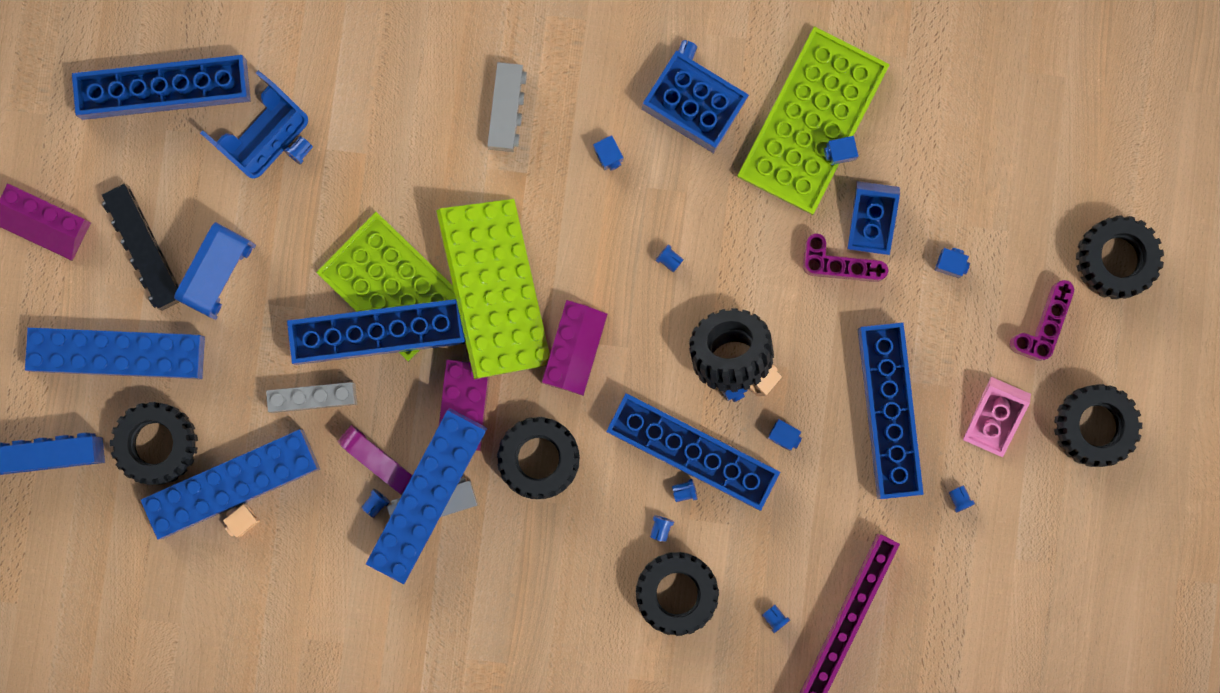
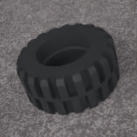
M1122 215L1113 218L1109 217L1092 226L1083 235V240L1078 244L1080 250L1076 253V260H1079L1077 270L1083 274V277H1081L1082 281L1089 283L1090 286L1088 288L1093 292H1099V296L1104 298L1110 297L1116 300L1130 298L1149 289L1153 285L1152 282L1160 276L1158 271L1163 268L1164 264L1161 261V257L1164 256V250L1159 249V244L1162 242L1160 238L1155 239L1153 235L1155 231L1152 227L1148 229L1145 227L1146 222L1142 220L1135 221V217L1132 216L1124 218ZM1111 239H1124L1136 251V269L1127 277L1119 278L1112 275L1103 264L1102 249L1105 243Z
M731 308L730 311L722 309L719 310V313L714 314L713 312L709 314L706 320L703 318L698 323L699 327L696 326L693 329L689 340L693 369L695 374L699 376V380L702 383H707L708 387L712 389L717 387L722 392L727 390L738 392L739 389H750L751 385L754 384L756 386L760 383L761 377L765 378L769 373V369L772 368L774 351L770 330H768L767 324L754 313L751 315L750 311H738L737 308ZM730 342H740L750 347L743 355L731 359L721 358L713 354L717 348Z
M1090 385L1073 391L1071 395L1064 399V403L1059 405L1057 409L1059 414L1054 420V423H1057V429H1054L1055 436L1058 435L1059 446L1065 449L1064 453L1068 457L1074 458L1075 462L1089 467L1112 466L1118 464L1119 461H1124L1128 458V454L1134 452L1137 448L1135 443L1139 442L1142 436L1139 434V429H1143L1142 422L1139 423L1138 420L1141 414L1139 410H1135L1134 406L1136 403L1134 400L1128 399L1127 393L1123 390L1118 391L1117 387L1111 385ZM1091 406L1107 408L1112 413L1116 422L1115 435L1111 442L1104 446L1089 444L1083 438L1080 431L1081 416Z
M157 402L141 403L136 405L135 408L125 411L126 415L124 417H119L117 428L113 427L111 432L114 434L113 440H110V446H113L114 452H111L112 459L117 461L115 464L117 468L123 470L126 477L132 478L138 483L161 485L177 480L178 476L184 475L188 471L187 467L189 465L192 466L194 459H192L193 455L197 454L198 447H195V441H198V437L194 434L193 430L195 427L193 423L189 422V417L185 413L180 412L178 408ZM152 423L162 424L167 427L173 438V448L170 455L165 461L158 464H150L143 461L136 450V439L143 427Z
M545 417L526 418L508 429L503 439H501L499 450L497 451L498 470L503 481L517 494L530 499L551 498L567 489L575 479L580 460L578 445L570 431L559 422ZM534 438L549 440L555 445L559 454V463L556 470L550 476L542 479L527 476L520 468L518 462L521 447L527 441Z
M670 552L658 556L645 566L638 578L636 600L639 611L652 628L663 632V634L683 636L684 634L695 633L696 630L702 629L711 620L718 606L719 589L716 577L702 560L691 554ZM673 573H682L689 576L697 587L698 596L696 603L689 611L682 614H672L665 611L657 600L659 583L664 577Z

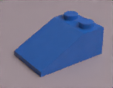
M857 181L847 249L890 255L900 199V187Z

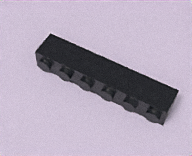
M124 183L102 194L104 199L102 205L107 213H111L114 219L111 223L115 231H120L123 237L120 240L126 251L129 250L132 256L130 262L135 270H139L142 276L139 280L144 289L148 288L151 294L148 298L152 306L163 311L179 303V301L174 299L179 285L130 186Z

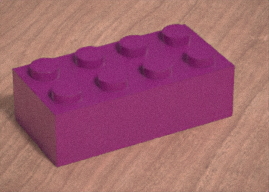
M446 361L439 425L447 410L451 408L484 426L490 377L474 379L470 362ZM482 440L480 441L476 451H481Z

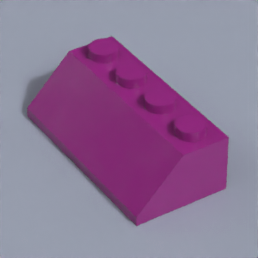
M7 183L0 197V227L73 261L91 222Z
M566 300L542 384L584 396L607 313Z

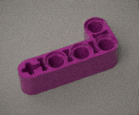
M812 234L806 240L803 269L810 276L879 282L888 275V266L882 261L826 256V239L821 234ZM812 239L819 240L821 248L813 249L810 241ZM810 260H815L819 263L818 270L814 271L809 268L808 263ZM830 263H838L840 265V272H832ZM853 264L859 265L862 270L861 274L856 275L852 273L851 266ZM876 267H879V270L882 271L879 276H876V272H868L867 276H865L867 270H874Z
M1062 280L1052 286L1035 336L1021 333L1012 337L1010 348L1013 352L1036 361L1046 360L1052 356L1075 290L1074 285L1070 281ZM1064 287V291H1066V294H1063L1061 296V290H1059V288ZM1053 305L1060 309L1059 316L1052 314L1051 307ZM1046 325L1053 329L1052 336H1047L1044 333ZM1018 338L1025 340L1026 346L1024 349H1020L1017 346ZM1039 345L1044 346L1046 349L1045 356H1040L1037 353Z
M351 425L337 441L339 445L402 495L413 475Z

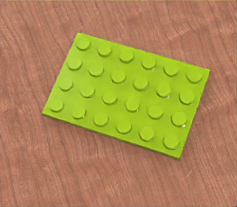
M377 212L316 272L356 312L456 299L453 285ZM420 350L399 353L409 362Z

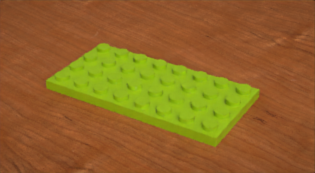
M814 26L737 177L814 215L839 165H831L830 160H826L824 148H827L829 141L854 136L890 64Z
M508 199L436 210L474 379L547 366L550 353L515 200Z

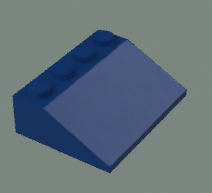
M676 50L644 100L641 110L714 154L749 95Z

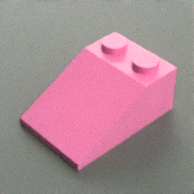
M991 377L963 440L1003 457L1030 404L1031 394Z

